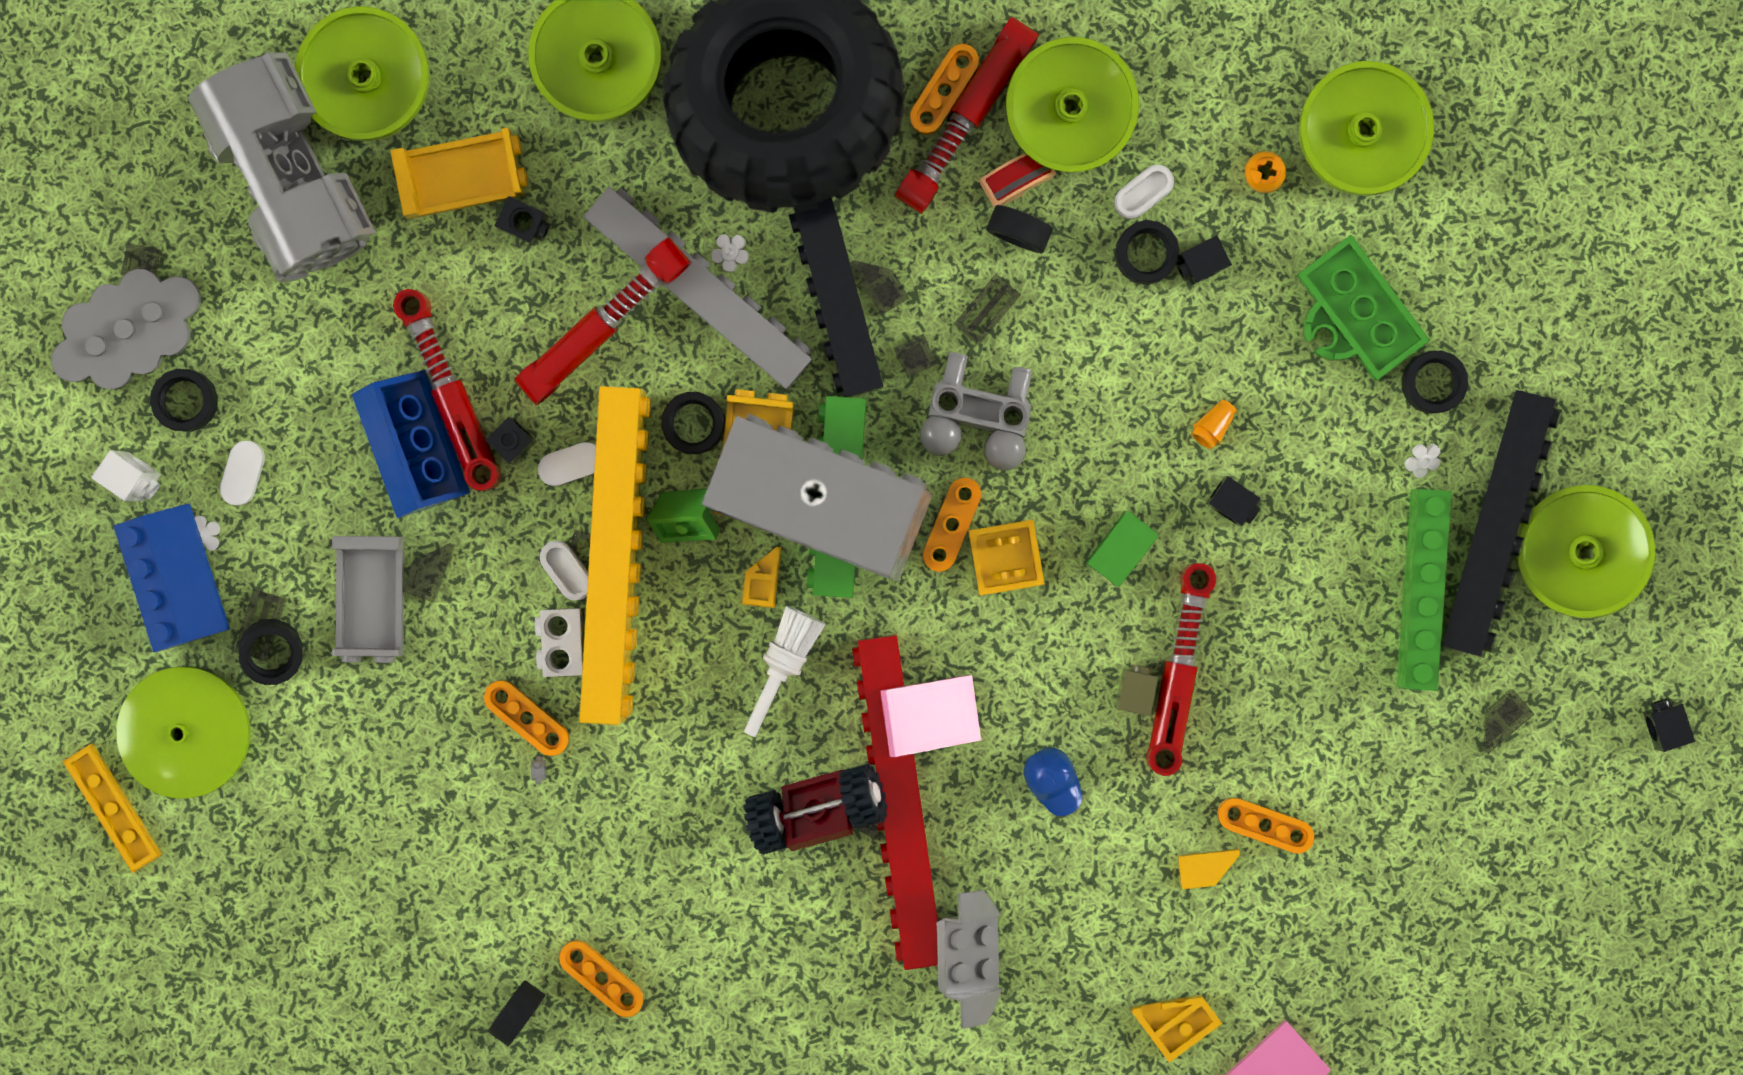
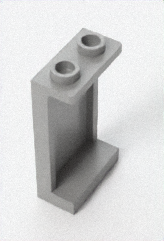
M332 536V549L336 550V647L332 649V656H341V662H361V656H374V662L377 663L394 662V656H402L404 650V537Z

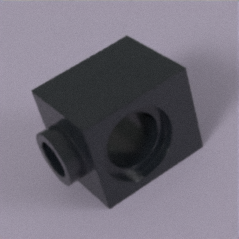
M508 196L495 227L535 246L537 240L543 241L545 239L550 223L546 222L549 217L546 213ZM522 215H531L533 218L531 228L526 231L518 230V219Z
M1217 235L1182 252L1179 255L1180 262L1176 264L1183 280H1190L1192 286L1232 265Z
M508 417L486 439L509 464L513 465L537 442L512 417Z
M1224 476L1205 504L1237 526H1243L1245 522L1250 524L1258 514L1260 507L1257 504L1261 498L1229 476Z
M1670 698L1651 703L1652 709L1643 712L1655 750L1666 752L1696 742L1682 703L1671 702Z

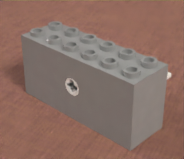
M748 414L747 418L743 419L736 416L702 505L725 516L899 582L932 498V494L926 489L927 484L923 483V480L906 473L903 474L902 479L896 477V472L892 471L890 467L872 461L871 466H867L864 464L865 461L860 459V456L841 449L839 455L833 453V448L828 447V444L817 439L810 438L808 443L802 441L803 437L788 428L779 426L777 431L772 430L773 426L759 417ZM817 494H819V495H822V494H823L822 499H819V498H816V499H815V496H816Z

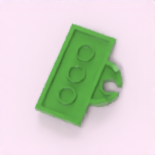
M1349 235L1296 275L1315 300L1303 321V337L1305 342L1314 339L1316 331L1320 328L1328 330L1331 334V343L1327 347H1319L1313 352L1318 357L1329 361H1338L1356 355L1374 381H1377L1431 341L1352 235Z

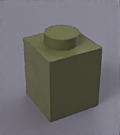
M1132 664L1131 670L1123 669L1115 706L1116 709L1151 716L1158 677L1151 675L1152 668Z

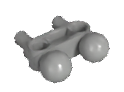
M950 352L943 380L935 383L928 413L929 418L922 424L920 429L922 446L933 455L945 456L956 450L960 444L961 429L959 425L993 432L987 438L984 445V454L987 461L999 470L1017 468L1023 462L1026 455V445L1023 438L1026 435L1032 404L1027 400L1032 370L1014 367L1007 395H996L965 388L962 382L968 356ZM950 395L956 400L957 407L951 411L943 410L939 405V399L942 396ZM1007 410L1017 411L1021 416V422L1015 426L1007 424L1003 418L1004 412Z

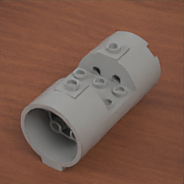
M267 52L261 57L235 64L209 77L193 89L188 96V100L204 131L211 155L217 160L218 164H236L238 169L243 172L249 184L250 195L260 206L248 217V225L253 233L255 244L265 254L278 282L286 283L306 278L309 275L308 272H314L324 267L327 269L353 256L367 245L365 241L370 240V236L376 232L347 173H333L325 176L303 132L311 123L310 116L315 114L316 111L287 52Z

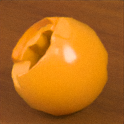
M1262 151L1255 153L1249 158L1245 165L1244 175L1246 182L1252 189L1260 193H1270L1282 186L1286 179L1287 170L1280 156L1273 152ZM1265 164L1270 166L1269 171L1273 173V176H1269L1266 180L1262 179V173L1257 171Z

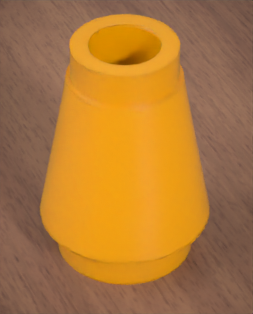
M1222 399L1193 425L1194 430L1191 436L1200 445L1212 450L1215 445H1220L1234 415L1237 413V409L1231 403Z

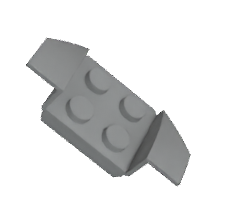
M984 890L958 893L959 916L945 917L937 922L938 990L946 998L960 1001L961 1028L963 1029L987 1024L1003 989L997 987L999 984L998 916L1001 914Z

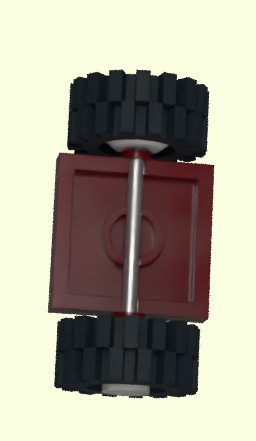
M867 763L781 786L782 799L780 793H776V790L746 798V804L744 805V810L747 813L744 814V819L748 822L746 829L751 833L749 838L751 842L754 841L755 849H759V853L764 855L786 848L795 851L853 835L852 824H854L855 828L859 829L886 820L887 803L884 801L886 795L882 791L883 784L879 782V775L877 772L875 773V768Z

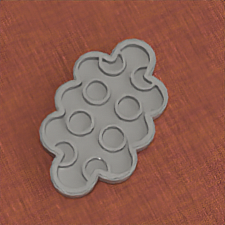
M146 269L129 271L122 277L119 286L113 284L99 286L94 290L90 303L72 305L65 312L62 318V329L67 339L62 341L53 351L51 364L54 372L60 378L69 382H81L91 377L98 386L114 390L125 387L131 381L134 373L150 374L159 368L163 355L174 356L187 348L190 342L191 331L186 320L192 317L201 305L199 287L185 277H171L162 281L155 273Z

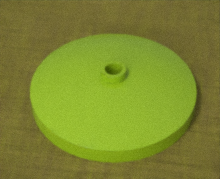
M555 0L542 12L534 25L529 40L528 61L531 75L538 90L554 108L580 121L607 122L631 113L649 97L661 72L662 46L652 19L635 0ZM595 53H601L603 60L593 63L591 60L592 56Z
M365 6L349 7L327 15L308 32L299 48L295 62V70L316 111L311 117L327 131L348 140L375 141L399 132L416 117L425 102L429 89L430 67L421 41L401 19L378 8ZM364 72H370V78H366V82L362 83L361 75Z
M1082 37L1055 39L1030 52L1015 69L1009 81L1005 98L1007 124L1020 149L1038 164L1061 172L1090 170L1111 160L1129 141L1139 114L1137 85L1127 64L1116 52L1106 45ZM1069 99L1075 102L1076 107L1074 111L1067 112L1065 110L1066 100Z
M1377 61L1349 63L1327 74L1309 93L1299 120L1300 145L1311 169L1329 186L1344 193L1359 196L1386 193L1407 182L1424 164L1434 138L1433 112L1422 88L1404 71L1395 66ZM1360 126H1365L1368 129V135H1360L1358 132Z
M1578 485L1554 492L1534 508L1529 525L1523 524L1520 537H1524L1525 540L1520 557L1517 558L1520 572L1526 585L1544 605L1566 616L1590 619L1618 612L1627 607L1642 593L1653 573L1656 548L1654 535L1648 520L1630 499L1605 487ZM1584 548L1592 550L1593 557L1591 559L1581 558L1580 553Z
M190 666L160 670L139 682L125 699L119 712L116 728L119 753L131 775L147 789L162 796L178 799L202 796L215 791L227 783L244 762L251 736L248 712L237 691L217 674ZM176 728H180L183 731V738L181 740L178 739V733L175 732Z

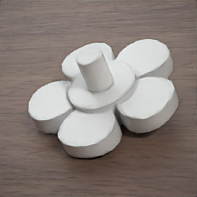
M721 235L717 238L716 243L722 249L712 251L711 256L714 262L720 263L723 261L722 267L727 272L736 270V261L739 264L747 263L749 254L747 251L741 250L746 245V241L742 236L735 235L732 240L728 235Z
M1418 444L1412 450V454L1415 457L1407 458L1405 467L1407 470L1413 471L1416 478L1426 476L1428 469L1434 471L1439 467L1441 462L1437 456L1440 454V448L1436 444H1430L1427 448L1423 444Z
M196 516L195 521L203 546L205 543L208 550H215L219 546V540L214 536L220 533V525L216 521H211L206 526V518L204 516Z

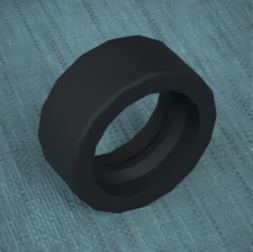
M996 205L986 231L1010 244L1042 254L1053 228L1042 220L1022 211L1003 205Z
M1144 220L1135 222L1125 229L1117 241L1115 258L1117 267L1126 278L1134 283L1149 285L1158 283L1171 274L1178 263L1180 249L1178 240L1170 228L1158 221ZM1139 234H1154L1161 238L1165 244L1166 259L1162 266L1155 271H1139L1129 261L1127 254L1128 246L1132 239Z
M1443 350L1428 351L1414 357L1405 367L1402 375V391L1407 402L1416 410L1427 414L1443 413L1455 408L1464 399L1468 389V373L1463 363L1455 355ZM1429 363L1445 365L1451 371L1454 378L1452 392L1446 399L1439 402H1431L1424 399L1416 389L1415 379L1417 373L1423 366Z
M174 369L164 373L156 380L150 393V406L153 415L163 426L174 431L192 432L201 429L213 419L217 410L218 395L214 385L205 375L194 370ZM180 381H189L196 384L203 395V406L200 412L194 418L188 420H179L173 417L165 404L168 389Z
M685 392L675 396L666 405L662 414L661 429L665 439L674 449L685 454L699 455L710 451L720 442L725 429V418L721 407L711 397L701 392ZM688 404H699L705 407L713 419L710 434L704 440L697 443H689L682 440L676 434L674 428L676 413Z
M263 619L253 623L243 632L239 642V664L243 672L252 681L263 685H278L288 681L298 672L302 663V641L298 632L290 624L278 619ZM265 634L282 636L288 642L291 649L288 662L277 669L266 670L258 667L253 662L250 652L253 642L258 637Z
M524 980L491 1024L488 1033L506 1046H510L546 995Z

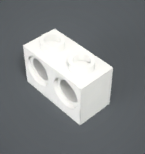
M110 450L91 478L124 501H143L145 498L149 500L157 492L160 486L157 480L162 474L130 452Z
M583 608L540 610V617H535L536 637H541L542 650H537L536 653L537 669L543 670V677L582 675L585 638ZM557 616L564 618L568 624L567 631L563 635L554 633L551 628L552 620ZM556 650H564L568 654L569 663L565 668L557 667L554 664L553 654Z

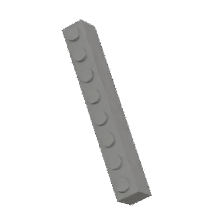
M608 187L583 217L641 267L646 265V255L661 241L670 237L692 263L674 281L669 284L663 283L662 285L788 391L813 361L808 355L812 350L798 338L793 342L783 334L786 328L774 317L771 316L767 321L758 313L761 307L748 295L741 299L732 291L736 285L722 273L716 277L707 269L711 264L697 252L693 256L688 254L682 248L686 243L670 230L666 235L657 227L660 221L648 210L645 209L640 213L632 206L635 200L622 188L615 192L611 187Z

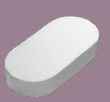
M1162 165L1148 167L1118 191L1114 199L1117 213L1126 219H1135L1141 216L1170 193L1174 185L1173 174L1167 167Z
M242 441L232 448L220 484L221 496L227 503L231 505H245L254 497L265 462V454L260 445L252 441Z
M583 442L544 456L538 465V474L541 480L551 486H560L594 474L596 445Z
M563 541L547 543L540 552V562L550 578L566 598L575 601L587 598V568L567 543Z

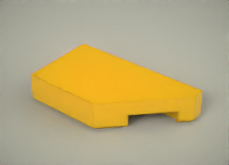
M782 547L774 548L745 571L742 604L775 608Z
M1239 849L1177 855L1181 889L1215 886L1239 857Z

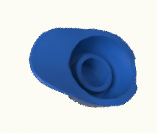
M1045 747L1028 757L1023 774L1028 788L1035 797L1054 815L1066 816L1075 812L1081 805L1082 791L1075 768L1069 757L1063 751L1051 747Z

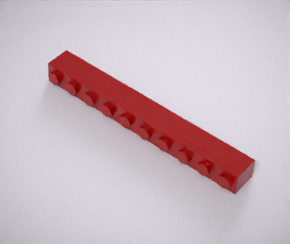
M897 634L858 639V647H853L852 653L854 666L861 667L863 680H857L859 700L866 699L868 712L861 713L864 733L871 732L872 745L866 746L868 763L876 767L879 782L883 784L882 791L886 795L884 801L887 803L886 820L877 823L878 831L885 830L886 843L880 844L883 864L889 863L891 876L885 877L887 896H894L896 908L889 910L892 929L899 928L900 941L894 942L897 962L903 961L904 970L938 966V918L914 753L890 757L881 690L904 686Z

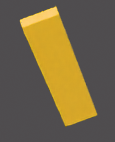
M93 743L62 761L132 873L163 855Z

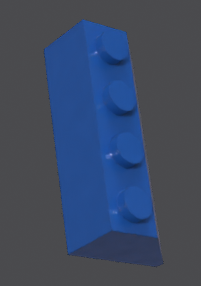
M426 370L374 382L352 394L397 519L470 494L453 444L432 397V387Z
M190 503L143 515L113 526L153 653L172 649L230 630Z

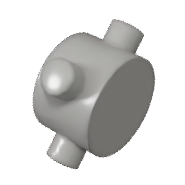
M537 756L535 761H531V778L535 780L536 784H541L542 780L547 778L546 760H543L541 756Z

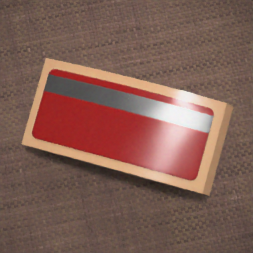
M1023 153L980 178L979 183L995 208L996 205H1005L1022 197L1027 190L1052 179L1056 175V171L1038 164Z

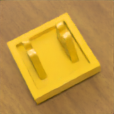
M1034 519L968 530L979 596L1045 585Z

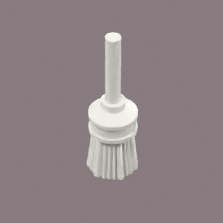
M791 606L785 607L775 641H770V647L763 656V659L769 666L767 674L770 676L744 729L746 734L756 737L781 682H786L788 676L801 674V668L808 659L806 655L826 624Z

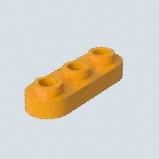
M958 44L952 47L910 112V121L912 127L918 133L931 135L941 128L950 114V110L975 75L979 67V56L972 46ZM964 57L969 61V64L966 68H959L956 65V61ZM942 85H947L950 87L951 92L947 96H942L939 94L938 89ZM930 113L933 116L932 122L929 124L922 123L920 120L921 115Z
M959 478L949 487L923 550V560L931 570L938 572L948 570L956 560L981 499V489L973 479ZM961 488H968L971 491L970 499L966 501L961 500L958 495ZM950 518H955L958 521L959 525L955 531H949L946 528V521ZM936 549H943L945 551L946 557L943 561L938 562L933 558V553Z
M499 680L491 683L486 688L484 702L487 708L542 754L556 756L567 748L569 744L567 729L514 684L506 680ZM500 690L508 694V699L505 703L499 702L496 698ZM526 711L533 715V721L530 724L522 721V714ZM553 732L558 735L559 741L556 745L548 743L547 736L549 733Z
M1237 797L1225 799L1218 807V820L1229 831L1296 854L1308 851L1314 843L1313 829L1309 824L1300 819ZM1231 808H1237L1240 812L1239 817L1235 820H1231L1228 817V812ZM1263 819H1269L1271 823L1270 828L1266 831H1262L1259 828V823ZM1300 830L1302 833L1301 839L1296 842L1292 841L1290 838L1291 832Z
M577 939L569 941L562 948L559 955L562 968L612 1011L622 1017H631L640 1011L644 1003L642 989L592 946L583 940ZM573 951H580L583 954V960L580 962L574 961L571 957ZM605 972L608 975V981L600 983L596 978L597 973ZM624 993H630L633 996L634 1001L631 1004H625L622 1001Z

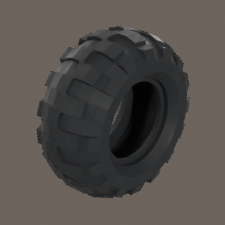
M709 0L693 15L692 27L689 30L684 29L683 33L679 34L669 55V72H666L663 78L662 101L666 110V123L679 155L691 173L699 176L707 184L709 190L725 200L731 202L733 200H740L745 202L749 209L771 213L777 212L778 208H794L796 213L817 209V203L833 196L840 200L860 186V179L866 173L875 172L890 153V143L893 136L900 131L904 113L903 95L905 87L898 51L889 31L881 27L876 13L861 0H718L717 2ZM783 56L807 58L824 66L835 77L837 85L828 107L816 120L797 130L788 132L762 131L743 122L732 110L734 94L743 78L753 68L773 58Z

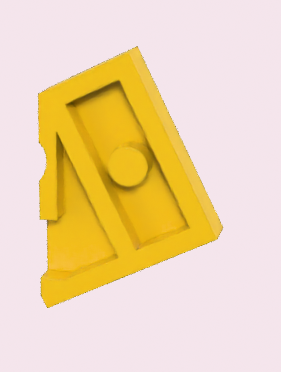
M1202 995L1138 1005L1130 1009L1169 1063L1222 1024Z

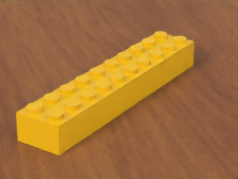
M599 387L579 723L621 725L626 721V717L629 718V715L633 713L634 697L633 695H628V684L635 680L636 664L635 662H630V651L637 647L638 632L637 629H632V617L639 614V596H634V584L641 581V563H636V550H642L643 530H638V517H644L645 497H640V484H646L647 464L642 463V451H648L649 431L644 430V418H650L651 398H648L646 392L640 388Z

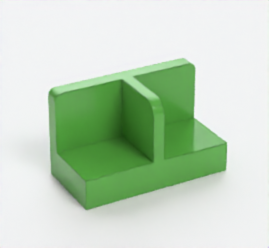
M707 489L667 491L660 494L647 521L661 543L716 540L721 530L711 515L710 509L702 505Z
M1124 511L1085 564L1099 572L1115 586H1121L1158 538V534L1132 513Z

